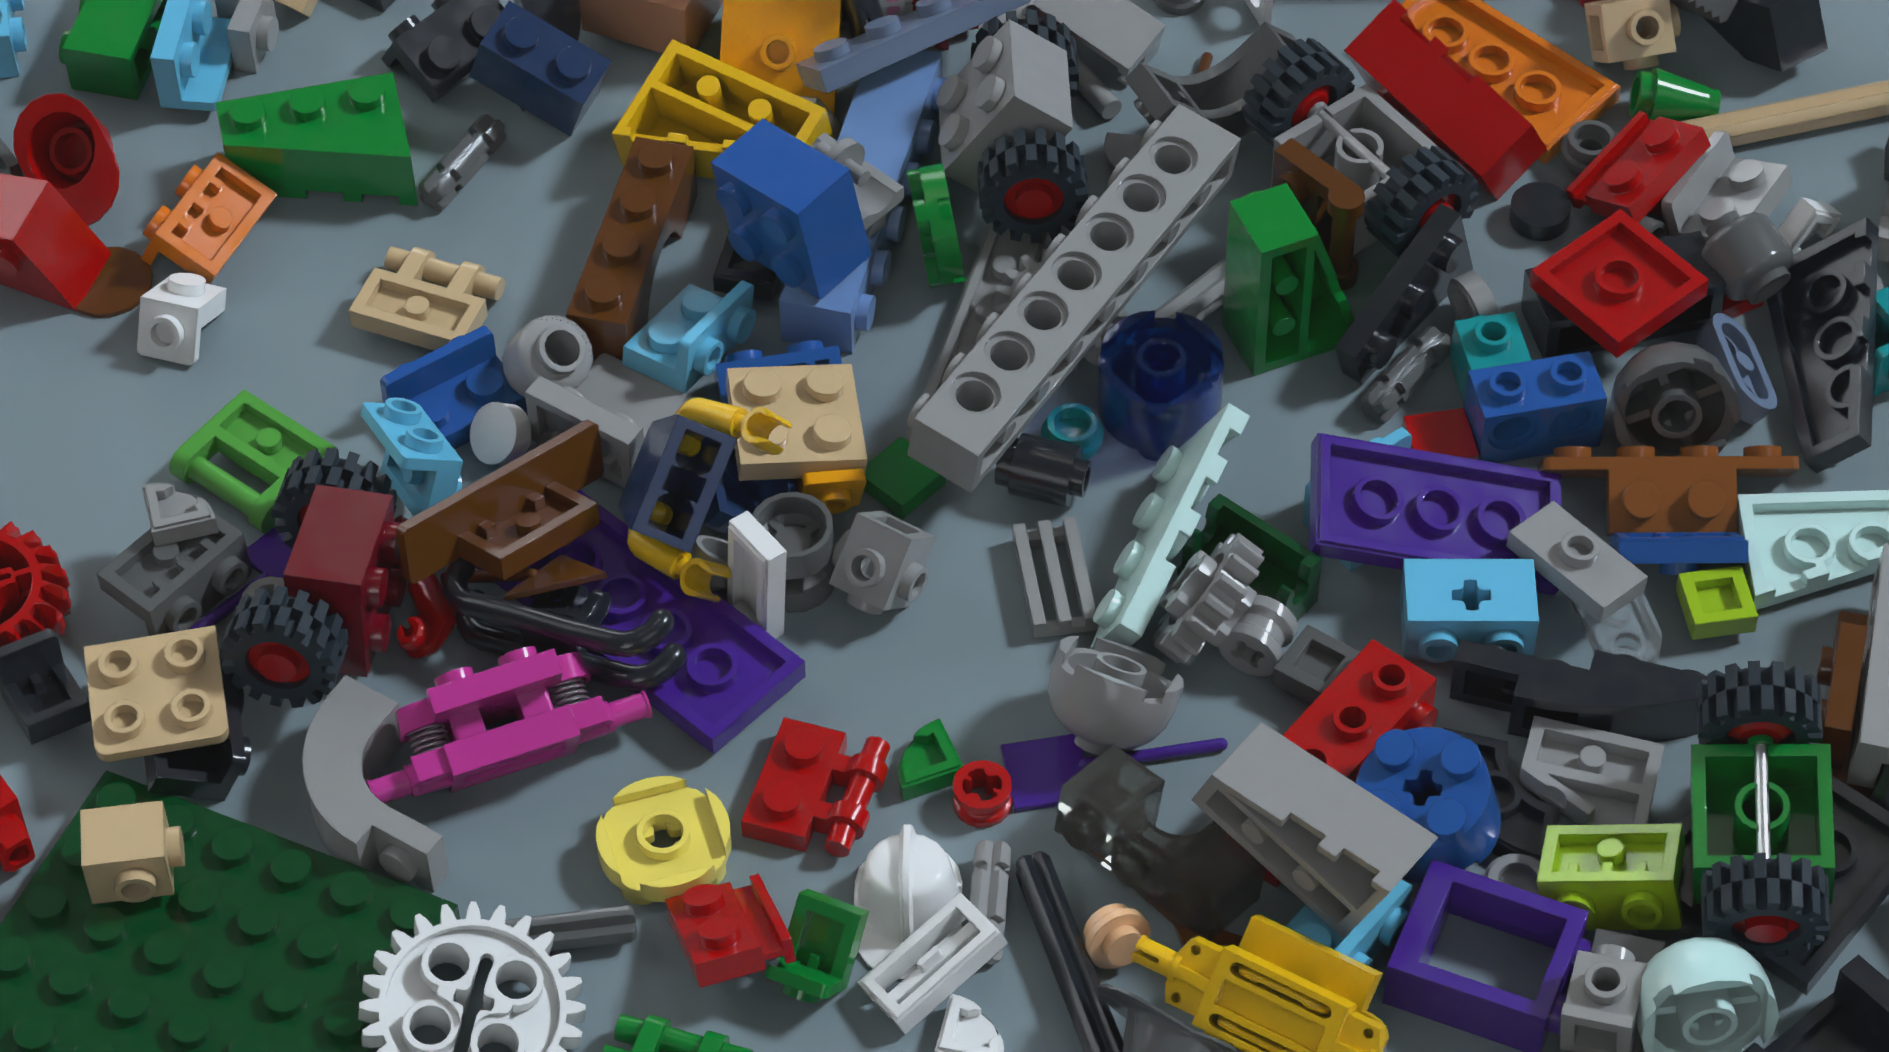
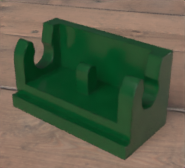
M1220 493L1208 503L1205 527L1202 532L1195 528L1191 537L1188 538L1182 547V564L1177 568V575H1180L1188 560L1199 550L1211 556L1218 543L1224 544L1230 534L1236 535L1240 533L1264 551L1262 553L1264 561L1257 568L1259 574L1248 586L1256 591L1257 595L1268 596L1282 603L1293 613L1298 622L1318 601L1322 558Z

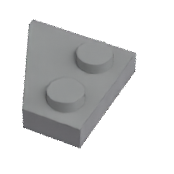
M1534 716L1521 765L1519 784L1546 803L1560 808L1562 814L1578 825L1647 824L1665 744Z

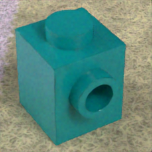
M1515 312L1477 315L1472 318L1454 321L1449 362L1463 403L1468 371L1532 360Z

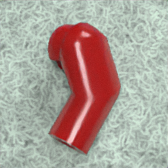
M435 574L426 577L416 584L410 582L408 585V592L419 615L408 618V622L411 625L408 629L399 625L396 637L401 648L405 649L407 654L414 658H427L438 653L456 625V614L443 597V588Z

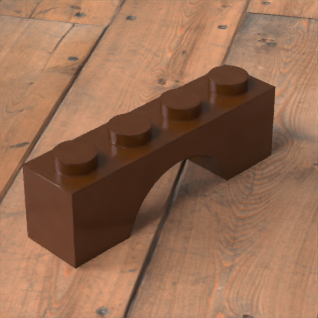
M635 137L566 312V318L574 321L586 333L592 345L593 362L603 353H607L622 361L623 346L648 323L651 289L661 251L668 237L682 238L698 196L693 146Z

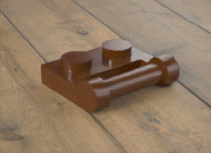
M1290 138L1274 150L1272 187L1284 183L1288 184L1320 235L1338 277L1336 279L1341 290H1348L1356 284L1359 265L1353 254L1356 221L1363 214L1364 191L1359 185L1296 140Z

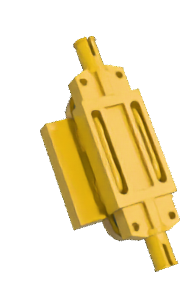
M1260 914L1251 916L1239 947L1233 944L1229 946L1217 945L1201 936L1191 938L1176 952L1143 935L1135 945V948L1139 950L1134 951L1131 956V962L1138 963L1167 977L1165 982L1166 1003L1193 1015L1194 1018L1191 1024L1204 1030V1034L1224 1041L1243 1052H1384L1389 1040L1387 1026L1384 1025L1381 1019L1367 1011L1383 974L1382 972Z

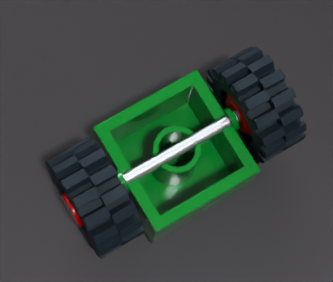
M1760 660L1748 661V668L1741 669L1736 663L1726 665L1725 674L1718 670L1708 673V680L1701 679L1697 690V733L1699 744H1691L1690 765L1693 904H1701L1703 937H1716L1734 942L1744 950L1752 951V957L1765 958V952L1775 951L1777 957L1789 956V949L1792 948L1802 953L1810 950V944L1819 946L1825 941L1824 936H1829V904H1832L1835 877L1830 744H1817L1821 743L1823 739L1821 686L1817 684V678L1812 673L1804 676V669L1794 665L1789 670H1784V662L1772 661L1770 667H1760Z

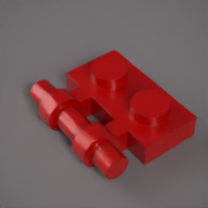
M784 717L742 817V836L806 852L815 831L828 835L824 844V848L828 853L836 857H847L854 840H859L863 837L868 825L870 815L866 809L871 796L882 789L889 769L885 761L890 751L889 743L880 737H868L865 740L861 753L851 757L844 755L847 749V736L845 732ZM832 784L846 787L842 800L836 801L833 804L826 802Z

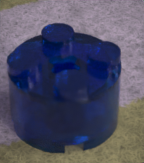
M1155 310L1141 311L1127 316L1113 325L1105 334L1098 360L1097 411L1106 430L1122 444L1138 450L1139 454L1147 460L1158 461L1171 445L1179 449L1222 410L1224 360L1222 345L1218 336L1203 321L1180 312H1176V318L1173 319L1155 318Z

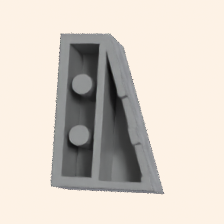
M1262 722L1220 765L1191 799L1343 939L1391 892L1439 838Z

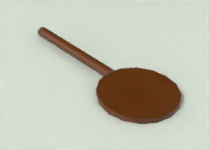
M107 247L112 254L88 294L76 306L77 312L95 318L116 317L132 311L140 305V297L152 289L153 274L149 264L141 259L142 256L133 250L122 247Z

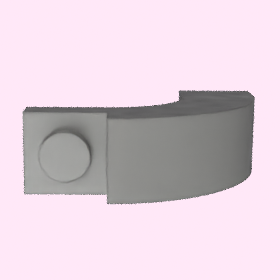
M345 675L317 709L307 730L303 746V774L315 828L324 846L333 857L369 871H373L380 863L384 870L395 879L404 883H409L412 880L434 892L449 875L443 835L387 806L376 798L366 785V781L375 779L381 769L404 744L400 741L395 717L396 711L400 709L399 703Z

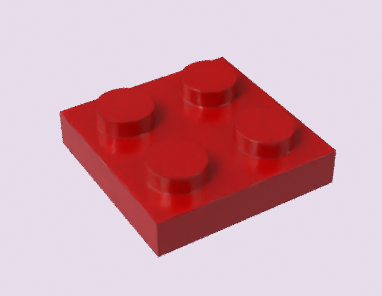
M1619 209L1533 268L1530 273L1529 287L1614 357L1618 358L1707 295L1709 279L1623 210Z

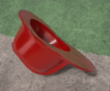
M65 93L44 94L30 101L19 114L13 131L14 153L21 170L27 178L49 181L88 226L100 221L112 207L119 190L120 170L108 129L80 100Z

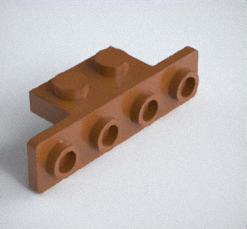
M1706 445L1681 447L1680 456H1655V448L1651 446H1625L1616 449V457H1591L1590 447L1564 446L1554 448L1553 457L1543 458L1538 464V470L1561 474V478H1605L1607 536L1613 535V533L1738 532L1737 477H1790L1799 470V456H1782V447L1775 445L1744 447L1743 456H1718V447Z

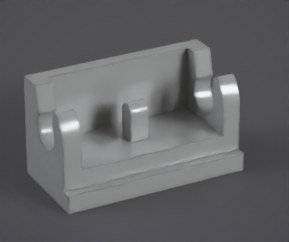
M1036 0L1032 7V10H1037V19L1039 21L1043 20L1046 13L1055 16L1057 26L1064 22L1069 27L1071 36H1074L1081 43L1117 66V71L1121 73L1117 80L1125 86L1129 85L1125 78L1141 62L1147 64L1157 54L1165 29V24L1130 0Z

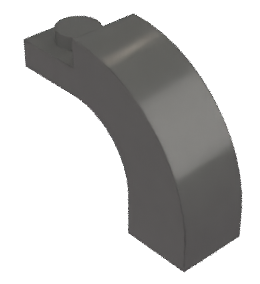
M1264 22L1232 54L1202 72L1189 76H1173L1141 62L1125 80L1138 96L1134 101L1135 108L1150 125L1155 120L1164 122L1177 105L1181 104L1241 138L1255 131L1244 120L1246 117L1242 114L1241 108L1247 104L1243 100L1245 91L1255 87L1250 83L1255 73L1262 75L1266 70L1262 64L1269 57L1275 61L1278 58L1277 50L1284 45L1291 49L1293 41L1296 39L1292 34Z

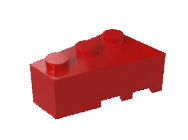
M1391 0L1344 49L1345 53L1373 91L1440 149L1447 152L1470 172L1478 181L1479 187L1483 188L1498 201L1547 150L1546 146L1528 120L1480 76L1476 74L1473 77L1447 55L1449 48L1436 36L1430 41L1421 34L1408 17V11L1398 1Z
M0 173V284L77 312L76 306L88 294L112 253L49 181Z

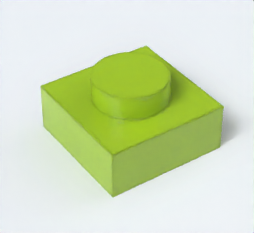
M1741 565L1678 574L1675 590L1692 640L1755 632L1758 613Z

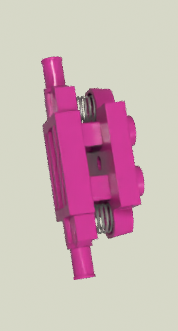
M534 646L516 649L498 658L499 666L475 674L472 667H462L438 676L434 679L435 687L426 689L425 699L408 704L397 710L395 717L401 743H413L411 747L415 749L413 753L417 755L410 758L409 765L403 766L404 770L377 779L367 780L366 785L375 797L384 804L409 795L416 797L449 787L450 793L575 753L579 744L615 732L617 727L644 718H651L653 714L649 699L644 690L638 694L610 703L603 701L601 695L590 698L587 696L588 691L585 690L586 686L584 684L589 682L591 674L579 652L557 656L554 648L537 653ZM513 717L517 719L515 722L486 731L485 726Z

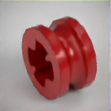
M978 760L963 765L956 772L952 782L953 808L961 821L970 826L985 828L1001 823L1009 815L1012 808V781L1004 767L996 762ZM984 787L985 792L988 795H993V798L981 801L980 796L977 793H972V790Z

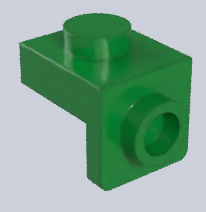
M810 889L799 892L788 927L796 961L786 964L782 956L768 963L765 977L783 984L782 992L784 994L809 1003H819L821 999H828L846 989L870 911Z

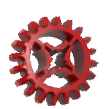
M12 521L8 522L0 530V647L48 628L52 629L57 637L65 636L64 629L66 623L64 616L71 614L72 604L68 593L70 583L66 570L61 568L55 550L50 545L43 546L41 538L36 535L34 530L21 535L19 528Z

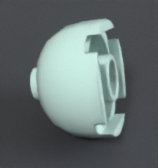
M1693 937L1675 942L1654 955L1647 963V968L1642 976L1636 1023L1645 1052H1743V1046L1752 1042L1759 1034L1764 1045L1773 1035L1780 1018L1769 978L1761 964L1738 944L1716 937Z

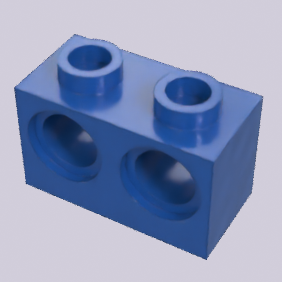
M1590 351L1470 370L1467 374L1463 408L1465 409L1476 443L1479 460L1501 463L1553 454V449L1557 447L1585 446L1591 448L1600 446L1607 396Z

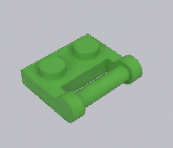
M243 389L174 452L169 463V471L184 483L191 484L196 482L246 514L249 525L266 534L274 528L277 518L272 517V509L287 469L291 467L293 460L299 455L305 459L307 451L317 449L321 457L324 458L327 448L336 447ZM219 452L271 486L260 494L209 460Z

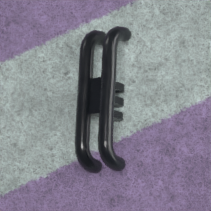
M462 557L449 564L442 579L443 597L451 608L457 611V631L467 644L479 650L501 656L516 649L534 646L537 653L554 648L557 656L579 652L591 674V681L633 691L656 688L669 681L680 670L686 660V650L678 643L667 644L655 659L640 665L627 664L590 654L586 650L617 657H632L645 654L659 646L674 627V616L666 609L655 610L643 625L633 630L619 631L599 626L610 609L611 595L608 592L595 589L589 594L587 587L575 585L537 594L531 605L525 606L488 596L479 589L470 590L468 583L475 572V565L464 560ZM482 621L519 630L521 634L488 626Z

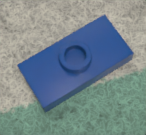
M1737 532L1613 533V535H1610V546L1632 564H1659L1660 574L1678 575L1679 573L1698 571V563H1748V540Z

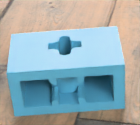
M1534 559L1403 560L1399 595L1403 658L1406 660H1426L1434 663L1454 660L1460 639L1479 644H1494L1508 651L1534 656L1539 625Z

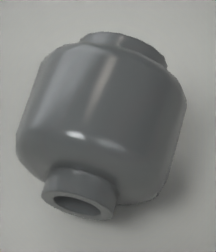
M1734 210L1722 215L1707 228L1706 234L1710 239L1703 247L1701 255L1723 277L1726 283L1724 295L1728 299L1734 301L1748 300L1750 304H1758L1776 294L1789 282L1791 274L1788 269L1793 262V251L1765 214L1752 212L1740 216Z

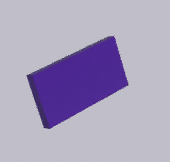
M1317 433L1311 443L1309 550L1321 557L1399 570L1403 569L1404 559H1521L1506 547L1509 531L1552 501H1555L1562 507L1561 474ZM1535 570L1537 593L1556 595L1559 589Z

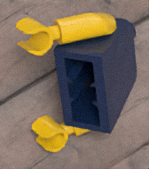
M701 397L685 401L674 415L653 421L647 431L619 501V508L628 524L627 544L633 555L674 580L680 579L681 589L686 595L719 602L721 598L713 595L710 590L711 577L714 574L730 579L732 576L731 571L726 565L700 558H692V548L737 439L742 436L745 441L766 453L778 455L783 451V448L769 441V435L779 425L791 428L790 421L763 406L755 407L747 413L745 408Z

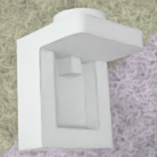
M171 274L140 297L137 352L143 356L184 365L195 363L199 359L201 328L225 311L227 288L206 284V279L197 274Z

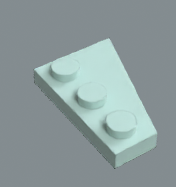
M1889 490L1737 494L1738 534L1748 540V563H1744V569L1756 610L1874 574L1884 543L1889 544Z

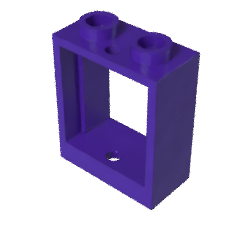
M1432 859L1388 962L1382 1003L1523 1052H1542L1549 1032L1560 1035L1561 1012L1567 997L1565 991L1572 976L1577 951L1591 952L1593 941L1584 939L1589 911ZM1449 913L1555 949L1535 1001L1428 965Z

